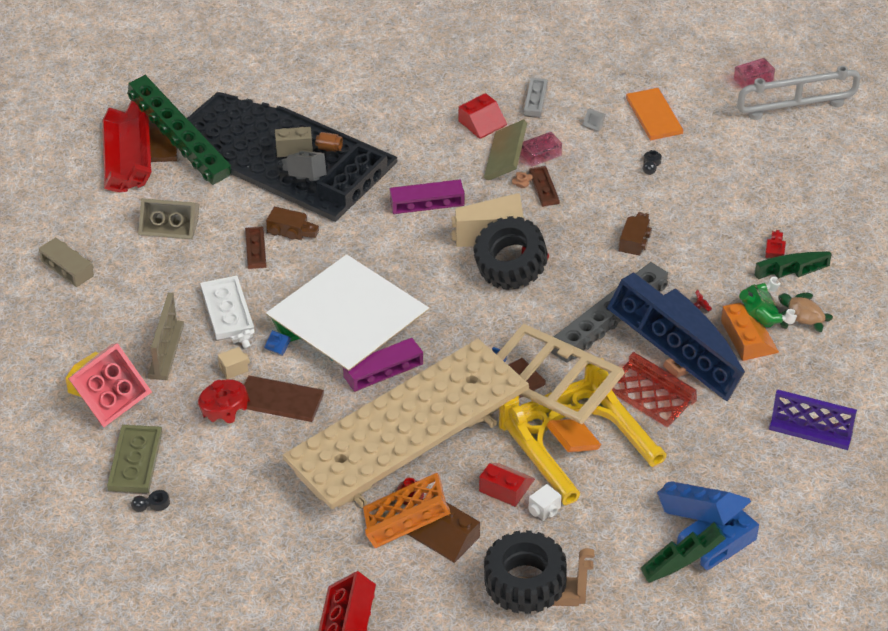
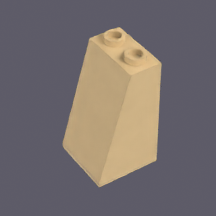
M520 193L455 208V216H452V227H455V230H452V241H456V247L474 246L476 244V237L481 235L480 231L483 228H487L488 224L492 221L494 223L499 218L507 219V216L523 218Z

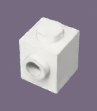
M548 484L544 485L529 497L530 513L534 517L538 516L543 521L548 517H553L558 509L561 508L562 495Z

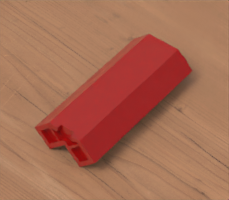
M130 101L125 112L108 108L102 119L104 189L120 193L127 192L129 188L135 186L138 188L145 186L152 173L149 117L140 111L134 101Z

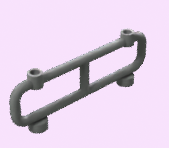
M841 65L838 66L836 72L772 82H765L764 79L757 78L754 84L748 85L740 91L737 106L740 112L749 113V117L753 120L761 119L763 111L830 101L832 106L841 107L844 105L845 98L853 96L858 91L860 74L856 70H848L846 66ZM847 77H853L852 88L848 91L802 98L803 85L805 83L830 79L845 80ZM796 85L795 98L793 100L744 106L745 96L749 92L762 93L766 89Z

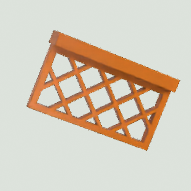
M434 473L363 507L367 526L365 533L374 548L380 547L451 514L450 508L446 504L438 473ZM435 482L431 489L427 488L429 484ZM416 491L412 498L408 497L411 492ZM422 493H426L425 498L420 500L419 498ZM397 500L394 506H389L392 501ZM404 501L409 502L404 509L400 508ZM379 508L375 515L370 514L371 511ZM385 510L390 511L386 517H381Z

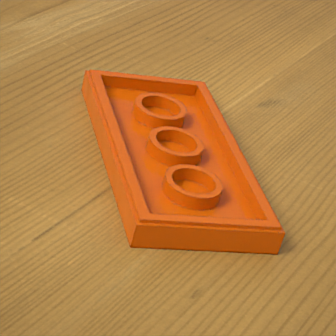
M659 88L626 94L627 101L650 141L683 134L682 126Z

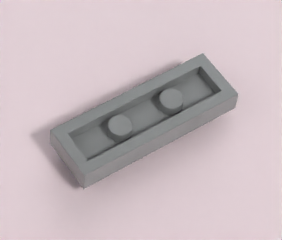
M531 78L524 115L541 117L548 79Z

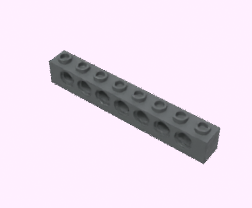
M652 262L635 273L658 291H663L668 285V272ZM616 289L554 337L584 350L589 349L597 339H602L607 331L615 329L621 319L609 311L607 307ZM554 348V349L551 351V353H553L554 355H556L557 357H559L560 359H562V360L565 361L566 363H568V362H569L570 360H572V359H576V358H577V357H575V356H573V355H570V356L566 359V358H564V357L558 355L557 352L559 351V349H557V348Z

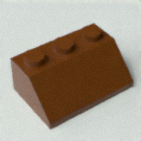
M446 502L451 514L416 529L407 535L455 563L480 538V521Z

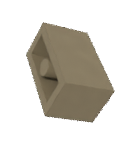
M311 127L275 129L277 157H288V155L298 153L299 151L313 152Z

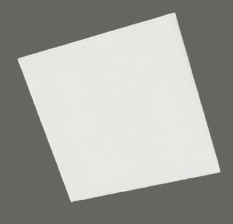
M346 254L266 312V315L349 371L430 308Z

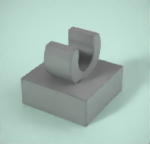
M591 108L588 109L583 126L600 131L606 114Z

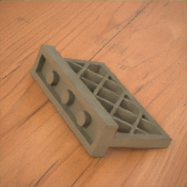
M174 293L167 294L151 345L152 363L148 372V379L168 381L184 327V321H177Z

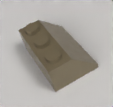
M141 198L138 235L193 239L198 223L200 204Z

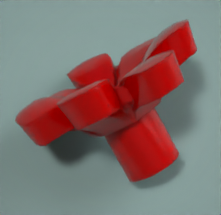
M697 289L695 292L697 302L694 305L698 309L702 307L708 312L711 311L712 307L703 299V295Z

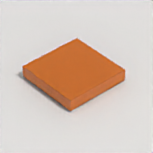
M571 419L549 420L547 424L548 429L567 452L597 450L601 446V443L584 423L580 424Z

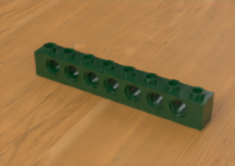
M146 74L128 83L127 95L129 99L138 105L140 111L144 112L152 123H155L160 132L168 137L171 144L180 150L182 156L191 162L193 168L198 170L206 181L214 185L230 176L231 165Z

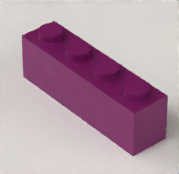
M461 179L389 188L393 214L465 206V193Z
M411 337L370 354L349 371L343 367V377L352 390L356 392L423 365V351Z

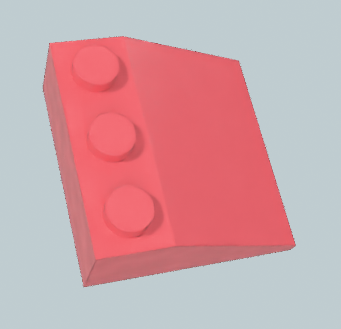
M118 343L108 346L68 378L102 427L107 426L152 392Z

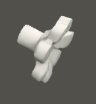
M254 329L244 330L243 334H237L230 337L234 344L242 343L243 348L247 349L251 347L249 339L254 337L255 331Z

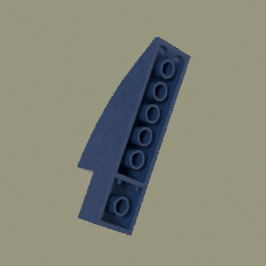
M634 272L621 279L607 309L686 369V371L718 396L728 401L745 371L725 338L711 321L676 288L663 295Z

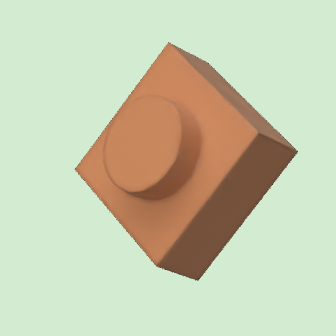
M671 358L665 360L663 367L675 378L689 373Z

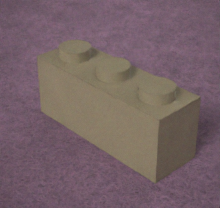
M55 237L38 248L40 260L75 287L80 286L94 276L92 262L88 259L86 260L79 252L74 251Z

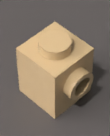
M240 347L218 354L219 368L226 379L248 372L250 360L247 353H243Z

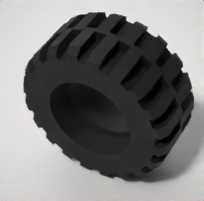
M507 216V219L499 218L494 223L493 221L490 222L487 228H483L480 231L481 235L476 237L473 251L478 269L485 281L489 284L492 283L496 288L502 286V289L509 290V288L519 289V286L522 285L525 287L529 285L530 281L534 282L538 278V274L541 275L545 270L544 266L547 265L548 261L546 244L540 229L530 220L525 221L522 217L514 218L513 216ZM521 245L526 247L524 253L514 260L500 261L495 259L497 254L507 246Z
M526 530V532L522 533L514 531L512 535L508 533L503 535L501 540L497 539L492 543L493 546L488 548L484 558V582L488 595L491 596V599L497 605L500 603V607L505 610L509 608L513 613L519 614L520 611L525 612V614H531V611L541 612L545 607L553 606L554 601H559L566 588L567 563L565 553L562 552V548L558 543L555 544V540L549 536L546 538L543 533L538 532L535 534L530 530ZM519 566H532L542 571L541 574L532 578H519L508 572Z

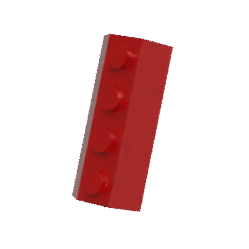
M356 571L330 585L318 631H367L376 584L359 571Z

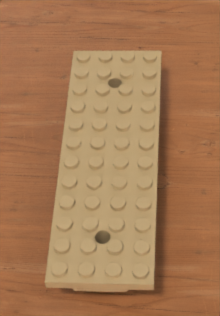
M478 338L283 454V460L295 471L296 476L318 499L323 500L331 510L355 501L363 508L368 502L362 497V494L372 488L373 484L466 427L470 428L476 423L483 421L491 428L495 427L497 421L491 415L498 411L500 406L528 390L529 383Z

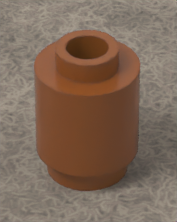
M321 132L320 135H317L315 144L319 150L341 151L343 138L338 134Z

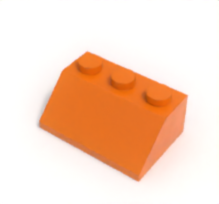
M743 303L723 306L721 322L742 361L779 353L765 326L748 314Z

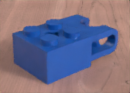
M741 510L726 524H717L726 539L700 558V565L705 570L712 569L723 560L729 559L757 540L759 524L746 512ZM697 520L679 533L677 545L691 532L699 535L712 523Z

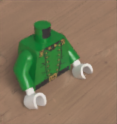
M771 277L768 284L751 285L739 294V298L742 300L748 314L766 328H770L776 323H782V321L793 324L797 315H794L795 310L788 309L786 314L782 315L769 292H776L781 283H775L778 279L777 277Z

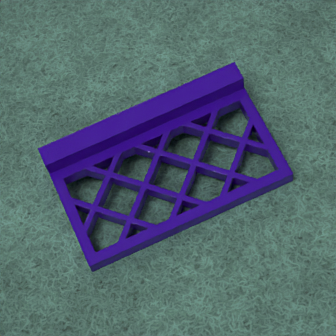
M777 389L769 430L848 450L853 436L857 409ZM780 397L788 399L790 403L784 404ZM800 404H808L810 408L804 409ZM795 407L799 412L793 414L789 408ZM820 409H827L830 413L824 415ZM815 412L819 417L813 419L809 413ZM840 414L851 415V418L844 420ZM835 417L839 422L833 424L829 418Z

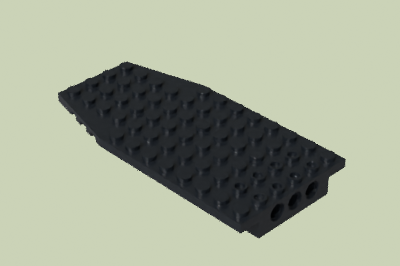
M216 92L187 117L193 126L231 165L230 174L334 222L344 215L398 162L397 157L285 107L277 105L275 108L265 102H262V104L253 103L252 99L240 100L238 96ZM311 127L313 152L324 153L327 175L321 176L319 180L309 181V178L296 179L295 176H289L288 171L283 170L282 159L287 157H277L275 129ZM321 132L338 134L343 138L341 151L319 150L315 144L317 135H320Z

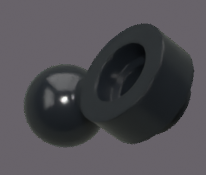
M650 150L644 154L642 169L647 175L654 174L657 166L661 164L662 155L656 150Z
M156 490L148 498L143 496L134 497L131 506L136 512H143L149 506L155 511H162L170 505V498L166 491Z

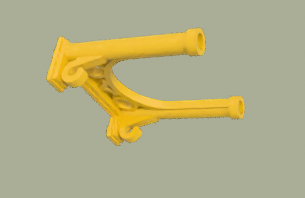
M588 363L585 366L584 379L570 384L556 402L578 412L584 404H580L577 401L583 398H590L609 373ZM611 389L600 403L603 407L597 406L592 414L611 420L651 467L663 463L667 456L666 452L662 447L656 445L621 404ZM519 396L499 407V428L504 431L507 430L553 489L562 495L561 502L563 505L567 506L577 501L580 497V491L543 445V437L548 430L547 424L549 420H561L565 416L534 401L519 406ZM534 419L543 421L542 425H530L528 422ZM531 434H538L537 441Z

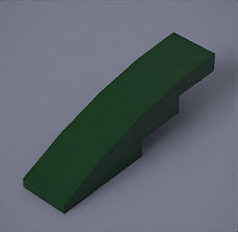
M830 251L804 252L773 257L757 262L754 275L758 280L773 274L778 279L795 273L797 277H801L830 266L832 253Z
M713 522L699 535L691 532L678 545L671 541L645 563L641 570L649 583L690 565L714 549L726 537L720 527Z

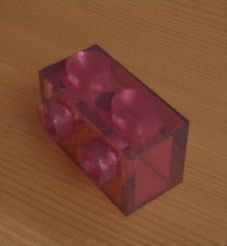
M761 58L736 66L734 80L742 89L754 84L757 78H762L765 82L774 81L775 68L765 58Z
M552 132L545 133L524 141L521 156L533 167L562 156V142Z

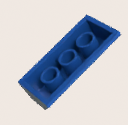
M674 481L667 482L657 492L664 512L667 514L711 523L715 522L721 525L726 524L751 503L750 498L731 492Z

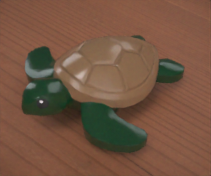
M786 293L778 296V300L783 306L795 310L794 315H797V322L809 325L814 324L817 332L823 331L824 325L822 323L824 321L828 322L833 319L831 314L824 313L814 301L810 300L813 298L811 293H800L794 298ZM788 309L783 311L781 314L785 315ZM785 321L780 323L781 327L788 328L789 324Z

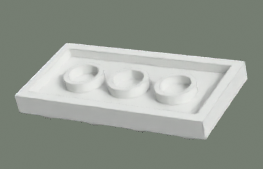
M238 276L200 283L216 340L236 336L240 333L243 334L244 330L254 329Z

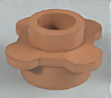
M517 172L516 177L512 179V183L517 187L525 188L529 186V181L533 177L531 174L527 175L523 172Z

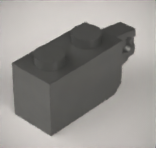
M299 151L282 159L283 170L288 171L289 176H295L296 179L309 178V181L319 180V177L327 175L324 153Z

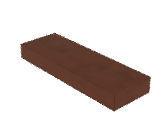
M547 167L529 168V174L533 177L532 182L542 207L560 204Z
M264 226L245 228L248 269L267 268Z

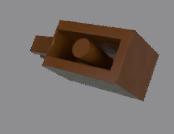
M274 206L266 219L267 233L274 236L279 235L292 240H302L303 237L316 238L319 233V225L307 222V215L302 212Z
M638 212L636 217L630 216L627 218L619 239V252L640 256L642 250H646L648 243L646 238H650L652 228L649 227V214Z

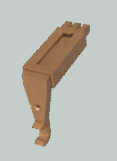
M585 548L579 552L577 577H567L565 591L562 593L559 601H554L553 606H579V604H586L587 570L594 569V564L592 560L584 559L595 557L594 549Z

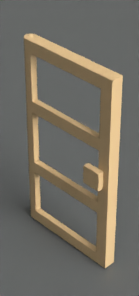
M524 323L497 354V356L504 360L525 334L546 343L520 374L525 381L528 380L554 348L559 349L558 355L566 359L570 355L579 358L580 360L548 398L530 389L520 395L580 424L587 420L625 374L623 368ZM588 363L610 372L578 412L556 402Z

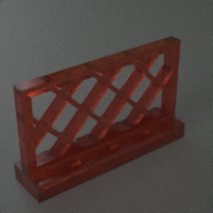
M634 351L629 356V361L622 368L625 373L632 369L637 373V376L625 377L624 374L617 383H624L625 389L616 390L612 388L617 397L667 428L690 404L693 405L697 401V390ZM650 380L652 385L641 387L640 381ZM638 381L639 387L627 388L626 382ZM664 389L668 391V395L657 396L656 390ZM653 391L654 397L643 398L642 392ZM628 393H640L639 399L628 397ZM674 399L684 401L682 405L672 406V400ZM669 400V407L658 408V401ZM655 402L656 408L647 409L644 407V403ZM671 412V416L666 421L660 417L659 413Z

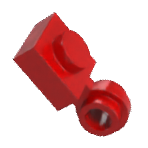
M780 230L772 231L771 239H767L765 258H773L785 254L786 241H782L783 232H780Z

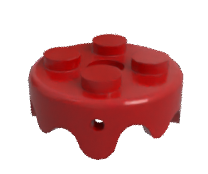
M233 379L214 381L201 392L198 398V405L203 418L208 417L211 422L223 419L226 423H233L236 412L239 409L245 411L247 409V402H250L244 384Z

